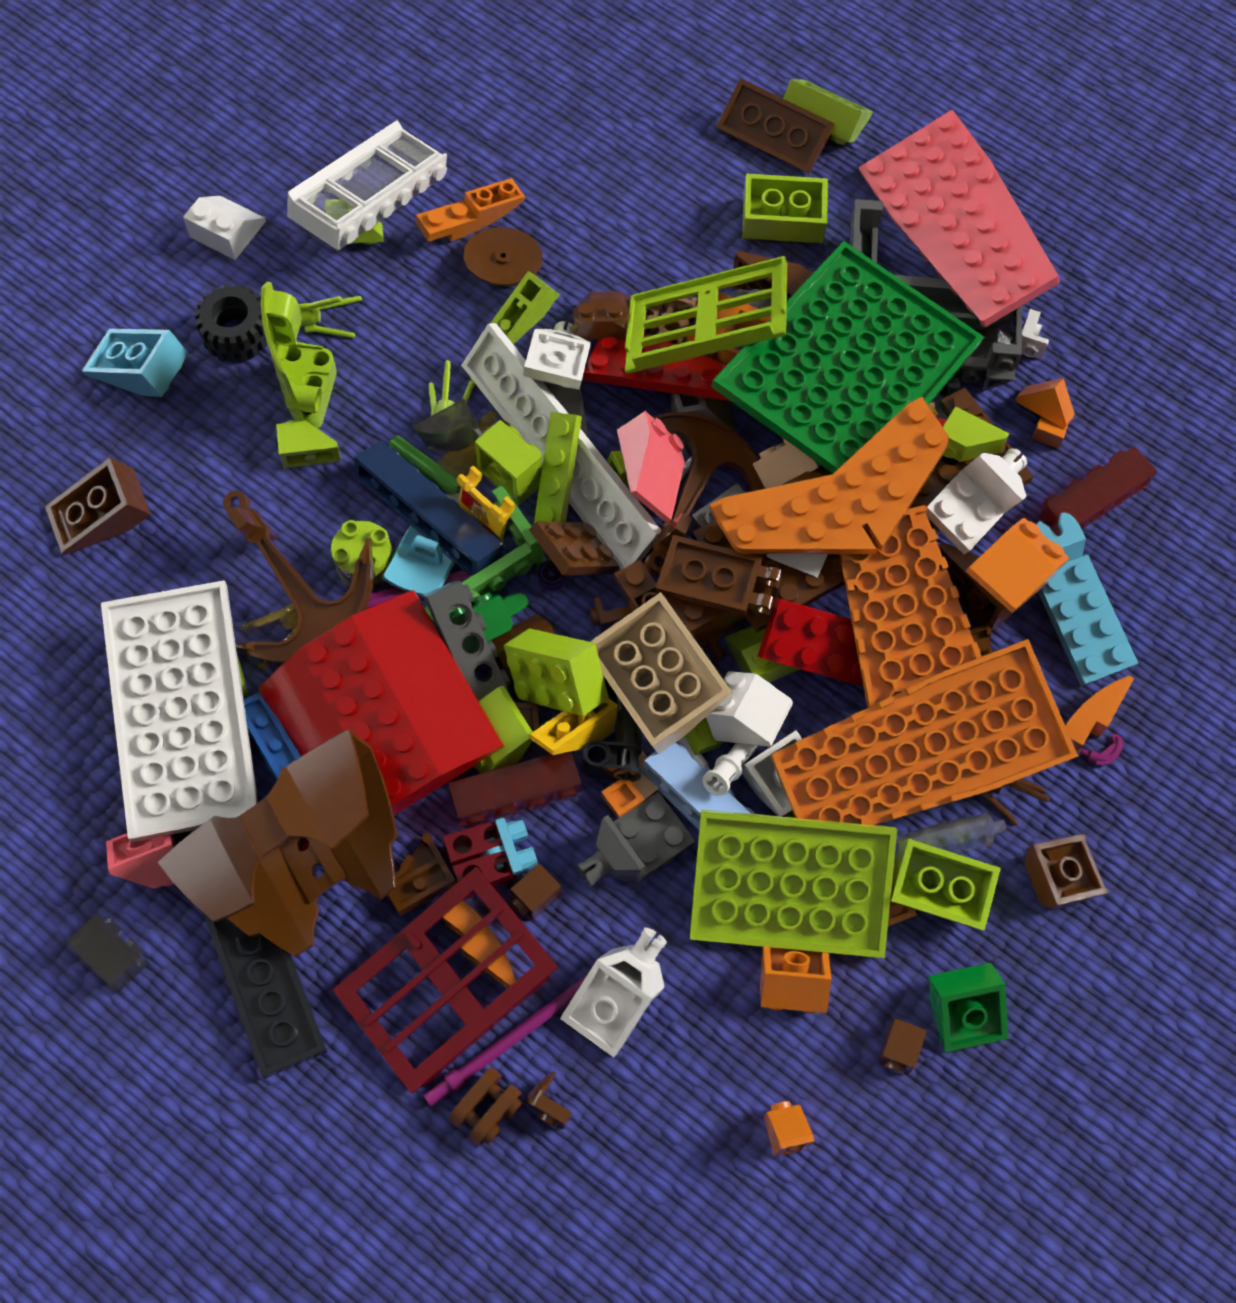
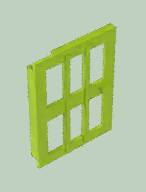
M785 256L631 295L630 318L628 320L625 343L627 351L626 374L785 336L787 313V261ZM772 276L771 289L718 302V292L720 289ZM698 295V304L695 308L645 320L646 309L649 307ZM771 298V306L717 319V311ZM771 316V323L767 322L716 335V329ZM697 317L696 325L644 337L645 329ZM695 335V340L642 353L643 347Z

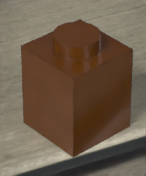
M540 863L510 889L511 897L513 898L511 901L512 906L522 916L528 914L533 920L561 895V885Z
M895 1018L889 1025L878 1062L885 1064L884 1068L894 1074L904 1075V1072L909 1074L916 1067L927 1030Z

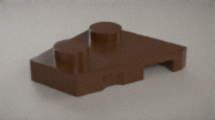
M428 832L421 837V844L412 855H407L401 863L399 871L395 873L396 888L388 896L399 916L445 893L456 884L453 875Z

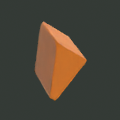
M1040 416L1031 439L1059 449L1068 425L1065 429H1062Z

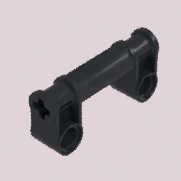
M605 678L608 696L617 697L615 742L595 740L587 743L582 755V771L587 777L592 779L637 781L641 778L638 760L642 753V731ZM599 757L603 761L600 763L592 762L590 758Z

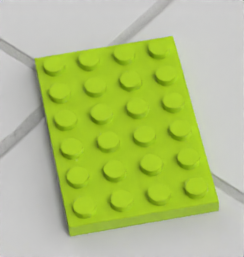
M701 809L690 940L885 958L897 828Z

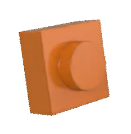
M618 780L601 791V797L617 818L622 817L645 802V798L631 780Z

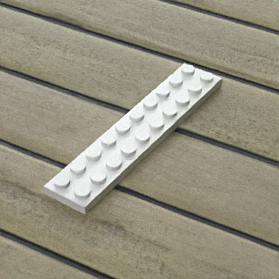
M490 323L486 326L461 366L508 426L511 425L516 428L526 443L534 444L540 450L543 466L551 412L568 413L543 381L522 376L526 360L496 323ZM580 429L569 504L583 522L590 524L596 530V536L603 545L613 552V558L622 570L639 560L642 561L653 547L652 545L660 534L661 529Z

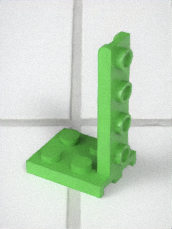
M503 485L492 491L496 501L493 505L500 507L503 503V498L506 496L512 500ZM517 505L508 518L505 528L506 531L509 529L511 532L512 540L517 548L462 582V585L467 584L474 599L487 592L500 590L514 576L527 573L533 564L538 568L541 563L547 560L543 555L545 553L544 549L529 531L531 525ZM426 606L425 609H426L427 613L429 614L431 620H432L433 623H434V620H433V618H432V616H431V613H430L428 607Z

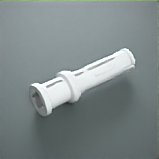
M736 743L727 755L720 756L715 762L714 769L707 771L703 776L702 782L706 790L716 796L725 795L730 789V783L737 780L742 774V765L748 760L758 745Z

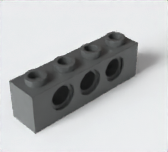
M456 580L424 594V600L438 632L478 701L503 685L509 693L507 688L511 685L509 677L504 669L499 670L495 661L499 657L493 642H487L483 631L487 629L481 614L479 612L475 614L471 602L474 601V597L467 584L462 585L461 581ZM456 607H461L464 611V618L460 623L453 624L450 621V612ZM473 635L476 639V646L472 651L465 652L462 648V642L465 637ZM480 664H486L488 667L487 676L484 679L477 680L474 675L475 668Z

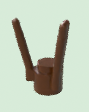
M1019 779L1006 784L1044 802H1049L1050 800L1047 795L1042 794L1045 792V788L1026 780ZM1003 786L978 794L1013 825L1018 824V821L991 795L992 792L998 795Z

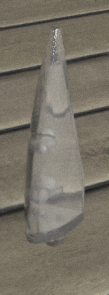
M988 813L935 824L898 836L896 838L895 854L898 843L908 838L949 852L992 846L994 834L1006 832V825L1004 820L993 821Z

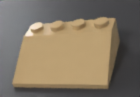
M661 592L590 641L596 644L604 677L658 754L683 738L732 694L728 685Z

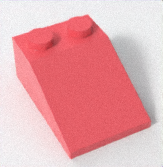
M644 411L617 429L631 494L663 521L668 523L672 520L685 464L682 453L684 445L676 434H671L666 430L660 419H654Z

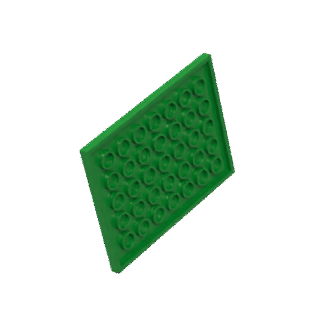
M843 241L787 301L786 335L746 345L716 376L711 387L834 474L909 403L923 397L927 405H929L981 344L984 336Z

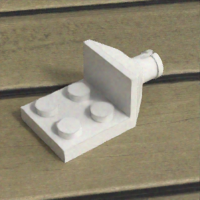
M565 321L558 322L554 330L535 329L522 376L579 390L591 343L579 336L573 335V325L571 323H568L567 330H564Z
M1010 448L1002 458L998 455L982 453L964 467L926 506L927 517L963 554L969 552L1005 512L1026 497L1022 479L1018 472L1027 465V459L1023 455L1016 463L1014 462V459L1021 453L1019 450Z
M650 928L643 929L635 945L611 949L597 959L560 1018L612 1057L618 1054L651 1001L665 987L660 965L655 961V958L667 942L663 936L659 935L649 945L657 933Z

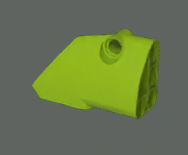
M266 282L261 287L262 323L286 406L294 420H306L319 429L324 421L337 374L333 354L323 346L296 341L302 322L296 298L288 293L273 290L272 283Z

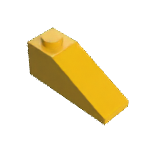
M607 699L585 716L563 711L532 732L530 739L552 755L584 749L587 743L595 740L602 741L615 732L618 705Z

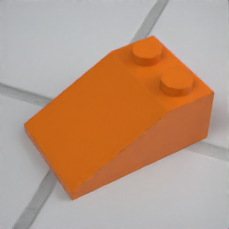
M1022 518L969 566L966 572L1013 613L1043 588L1070 557L1064 553L1063 548L1059 544L1051 542L1042 534L1040 528L1035 523Z

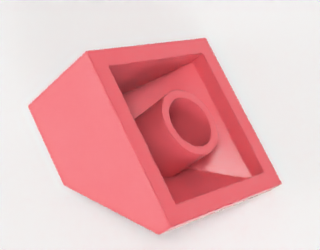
M126 833L106 841L110 875L153 889L160 886L173 885L174 883L157 862L177 845L174 834L130 842Z

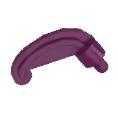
M1114 734L1111 737L1114 743L1101 753L1092 749L1090 752L1081 749L1080 753L1087 757V761L1095 765H1108L1122 751V737Z

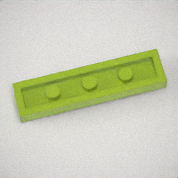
M551 412L534 523L566 522L582 416Z

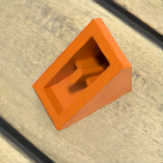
M1064 378L1026 386L1015 399V402L1062 429L1066 428L1075 415Z

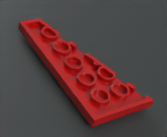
M644 332V337L652 336ZM605 337L602 340H598L583 372L584 381L730 401L711 387L713 380L727 364L703 355L626 374V339ZM667 341L643 347L642 353L676 344Z

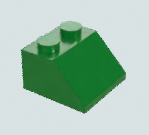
M992 963L928 976L930 1004L945 1053L1008 1039L1006 986Z

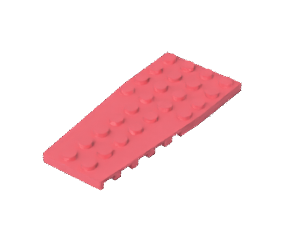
M953 110L858 167L861 175L878 200L883 201V207L895 225L912 245H915L920 250L924 259L932 264L936 273L941 278H944L954 294L962 299L966 308L971 313H974L983 327H987L1060 283L1056 270L991 160Z

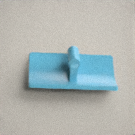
M410 525L385 569L382 579L403 591L409 592L414 590L417 595L423 596L443 586L454 562L442 553L439 542L425 538Z

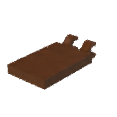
M673 535L656 585V594L661 592L664 596L746 616L748 608L759 615L770 616L773 597L767 594L754 593L756 582H760L767 588L778 590L781 580V569L762 566L763 557L741 554L733 549Z

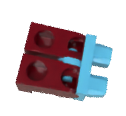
M505 818L495 820V822L442 836L443 845L456 883L477 867L493 887H499L512 881L521 880L523 872L529 871L537 865V858L532 847L516 852L513 844L528 839L523 820L506 823ZM473 891L464 901L473 898L477 893Z

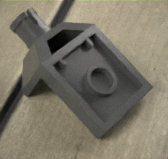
M657 792L614 822L609 815L603 817L596 842V852L593 856L576 866L582 878L586 876L585 882L590 887L609 874L614 879L640 883L694 846L696 841L662 795Z

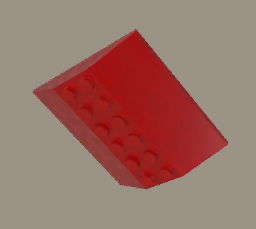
M414 590L348 617L298 649L258 688L264 701L278 717L301 757L345 730H352L358 737L366 741L373 750L383 776L394 816L505 747Z

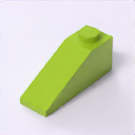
M528 271L491 323H496L514 345L545 316L560 294L539 277Z

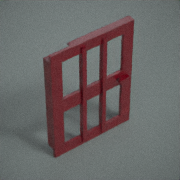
M475 867L333 989V992L406 1088L413 1094L422 1085L429 1084L551 978L549 975L559 967L479 868ZM475 891L491 912L445 952L440 954L424 933ZM497 918L512 937L461 980L447 963V960ZM517 943L533 962L534 966L484 1009L466 986ZM407 949L422 971L372 1013L356 992ZM429 977L443 996L392 1039L378 1019ZM449 1003L465 1023V1026L419 1066L414 1068L398 1048V1045L444 1005Z

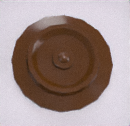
M494 227L484 229L469 239L464 246L463 260L468 271L479 280L491 285L513 286L518 285L528 271L534 275L538 273L542 267L543 253L538 243L527 233L514 228Z

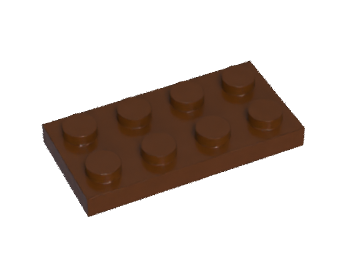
M740 78L716 128L810 175L835 125Z

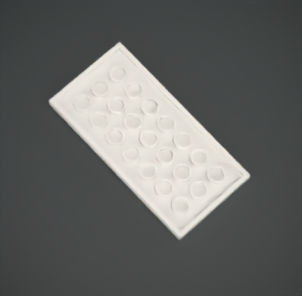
M225 580L102 602L101 609L128 840L136 842L196 830L213 816L234 818L256 805L258 798L228 589Z

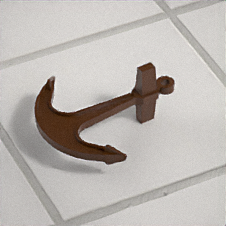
M670 412L653 417L654 419H660L669 433L676 434L683 439L690 447L692 453L691 465L673 511L672 520L660 527V534L655 539L653 547L645 559L646 569L649 574L655 577L660 576L673 535L685 536L693 519L688 515L716 468L724 466L739 471L745 478L751 492L765 489L753 466V463L759 459L750 446L724 424L703 415L688 412Z
M237 490L226 494L223 506L228 512L227 515L236 528L243 533L248 542L259 546L298 615L297 627L288 639L280 642L251 641L235 644L236 649L257 658L285 663L304 645L348 617L367 609L373 588L374 573L371 538H367L355 565L350 588L346 594L338 600H322L275 546L273 541L277 539L276 535L257 510L249 509V498ZM236 499H240V505L234 508L233 502Z

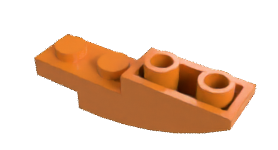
M510 178L467 191L462 201L417 214L415 223L428 242L445 236L452 242L468 236L502 218L525 201V196L514 180Z

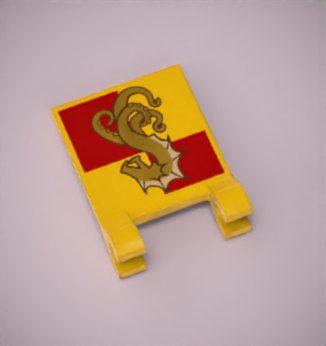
M472 466L466 477L461 473L456 479V483L461 487L458 504L470 516L477 518L480 524L491 534L497 535L503 543L506 523L515 510L516 504L506 496L503 498V503L500 507L493 505L475 488L482 478V473L475 466Z

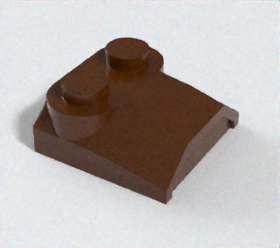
M620 291L589 293L579 301L578 307L573 311V335L579 336L584 340H602L605 337L626 339L631 298Z
M1084 834L1034 844L1026 850V870L1040 903L1049 910H1058L1066 905L1109 893L1101 879Z

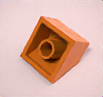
M762 947L760 976L761 1007L776 1011L786 1009L809 1014L816 1012L827 1013L832 981L829 953Z

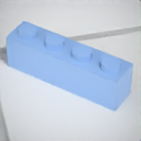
M674 743L660 754L655 751L644 760L641 773L698 829L700 828L701 809L755 814L753 810L744 807L737 801L730 789L723 796H716L708 792L702 781L703 776L709 769L704 765H699L691 758L688 750L681 744Z

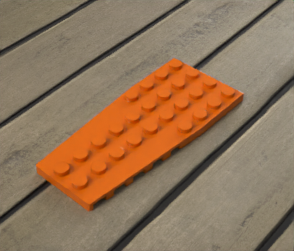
M924 505L909 508L881 551L868 530L864 528L877 548L876 554H839L867 708L936 674L982 657L977 642L974 643L969 630L971 627L967 615L963 614L958 600L960 596L956 586H953L947 571V561L941 555L936 541L938 537L935 529L931 528L926 514L927 508Z
M1028 639L936 674L771 755L775 770L795 818L876 825L985 793L1078 757Z

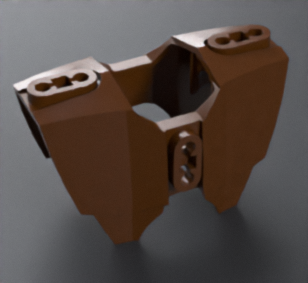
M352 730L338 733L327 742L281 769L275 785L266 798L240 816L234 818L213 816L173 847L157 863L178 889L212 921L218 922L228 918L248 936L263 935L292 956H299L315 946L314 931L319 914L318 897L329 888L344 881L348 882L351 887L365 890L380 900L396 888L391 845L398 837V832L385 782L372 748ZM309 842L308 849L303 852V844ZM316 865L324 867V873L321 877H317L318 869L315 867Z

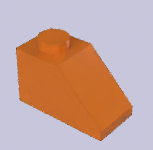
M790 1101L771 1105V1111L764 1115L774 1157L807 1150L815 1142L813 1133L800 1105L791 1106Z

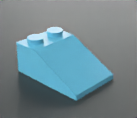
M109 329L82 372L86 376L141 396L162 397L168 390L169 384L176 373L181 369L189 353L170 330Z

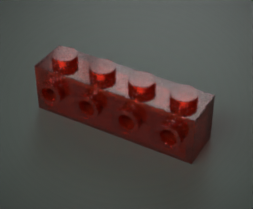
M1135 446L1126 452L1120 450L1110 458L1109 463L1102 467L1101 464L1095 466L1082 481L1076 479L1059 496L1055 493L1047 498L1043 503L1044 508L1039 519L1049 526L1050 530L1057 536L1061 535V530L1058 526L1061 513H1068L1073 516L1081 529H1084L1147 487L1158 471Z
M571 751L557 755H545L449 783V788L460 827L467 825L468 828L484 824L486 822L485 819L497 816L498 819L511 817L516 814L517 810L528 807L529 810L540 809L547 805L546 802L551 800H571L577 796V793L581 792L582 783Z

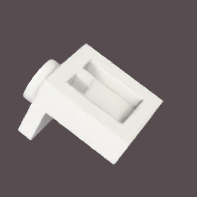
M1030 309L1022 326V354L1027 357L1041 359L1049 340L1038 336L1042 327L1041 324L1037 323L1041 312Z

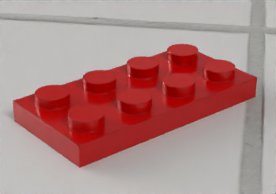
M775 597L757 657L863 686L851 619Z

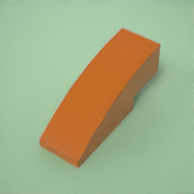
M1128 675L1104 687L1083 703L1069 719L1065 726L1076 752L1084 745L1090 733L1100 737L1107 729L1133 682V677Z
M464 900L443 917L445 925L460 937L482 920L479 914ZM487 926L461 948L463 956L478 966L496 951L501 944L490 927ZM506 954L502 955L484 971L506 989L516 982Z

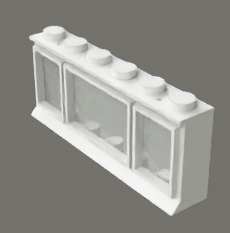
M396 120L288 192L287 217L336 250H340L345 245L352 243L365 231L371 230L379 221L388 218L396 209L406 205L416 195L423 193L433 183L440 181L447 171V154H440L403 130L399 121Z

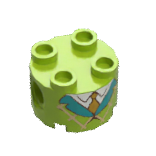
M346 521L332 539L331 554L337 573L348 586L351 585L356 562L367 538L372 539L373 588H375L374 585L385 582L382 579V575L393 557V551L387 531L370 521Z

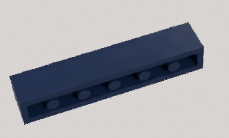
M381 440L355 456L354 476L425 538L439 542L442 553L470 577L502 558L503 543L499 537L491 534L480 524L477 518L465 512L454 499H450L434 482H430L414 465H410L394 448H390Z

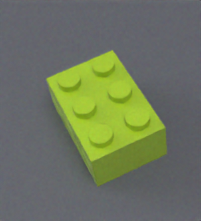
M746 174L743 195L742 239L823 243L828 212L827 178Z
M529 628L504 644L507 664L511 671L514 690L518 699L580 716H585L609 699L595 643Z

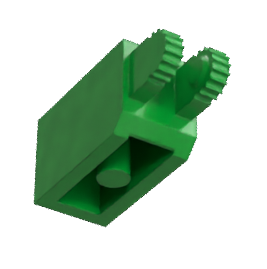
M487 592L474 599L475 605L472 608L475 614L478 612L481 614L487 629L483 633L487 642L511 630L513 625L511 616L526 608L528 597L523 595V593L520 594L518 592L516 594L514 592V594L511 593V595L501 598L500 595L491 596L490 592ZM461 607L452 609L450 621L453 624H458L463 620V609ZM473 635L464 638L462 648L465 652L473 650L476 646V639Z

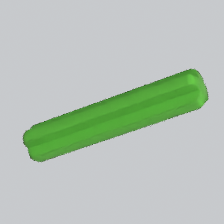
M398 435L390 440V448H394L410 465H414L419 472L447 493L453 495L459 490L460 486L456 483L457 478L408 441Z

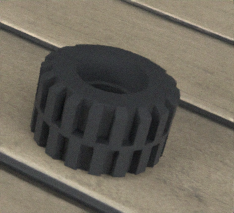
M225 284L224 288L219 289L217 286L212 289L213 292L211 294L208 292L204 294V301H199L196 305L198 310H195L194 317L205 349H208L209 354L213 357L217 355L218 359L222 361L228 358L230 362H237V359H242V361L248 360L250 355L255 357L259 354V349H265L267 344L262 323L261 296L258 293L254 294L253 289L249 287L243 289V286L240 284H236L235 287ZM233 319L244 320L235 327H222L226 322Z

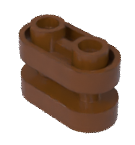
M490 1067L480 1077L447 1119L457 1129L462 1127L465 1122L469 1124L473 1130L468 1138L478 1147L483 1143L489 1146L501 1131L497 1126L506 1116L511 1119L523 1105V1102L519 1100L523 1093L513 1084L505 1091L497 1085L502 1075L493 1067ZM490 1096L495 1103L481 1117L475 1111Z

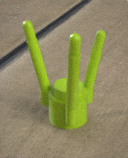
M338 296L312 303L298 304L302 317L300 327L305 326L306 333L318 332L355 338L354 333L316 326V323L321 322L320 310L360 302L362 297L356 296L342 299Z
M449 360L445 361L442 400H439L438 404L436 402L434 384L430 382L428 385L431 405L430 420L433 421L436 427L442 429H452L456 426V423L462 422L463 411L475 385L471 378L457 409L455 402L448 400L451 366Z

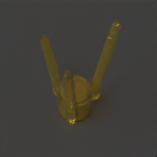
M290 603L278 611L241 625L240 629L244 631L280 619L287 630L291 627L294 629L284 639L286 640L294 633L297 627L298 615L294 605ZM264 659L258 668L263 670L272 661Z

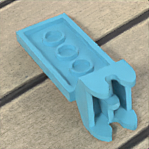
M1061 513L1058 521L1061 535L1057 536L1056 533L1050 530L1049 526L1039 521L1036 525L1040 528L1041 533L1051 542L1059 544L1063 548L1064 553L1070 557L1055 576L1038 591V594L1081 687L1137 665L1138 661L1088 555L1083 556L1086 538L1079 523L1070 514Z

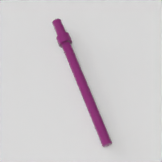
M586 976L457 1071L454 1068L444 1075L445 1080L423 1095L430 1107L451 1091L455 1093L466 1085L465 1081L568 1006Z

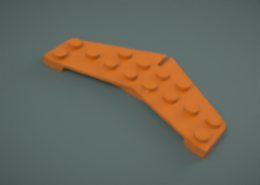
M920 397L904 407L834 474L724 497L711 503L709 510L733 549L741 554H876L877 548L864 528L868 530L881 551L944 454L949 441L948 435L923 397Z

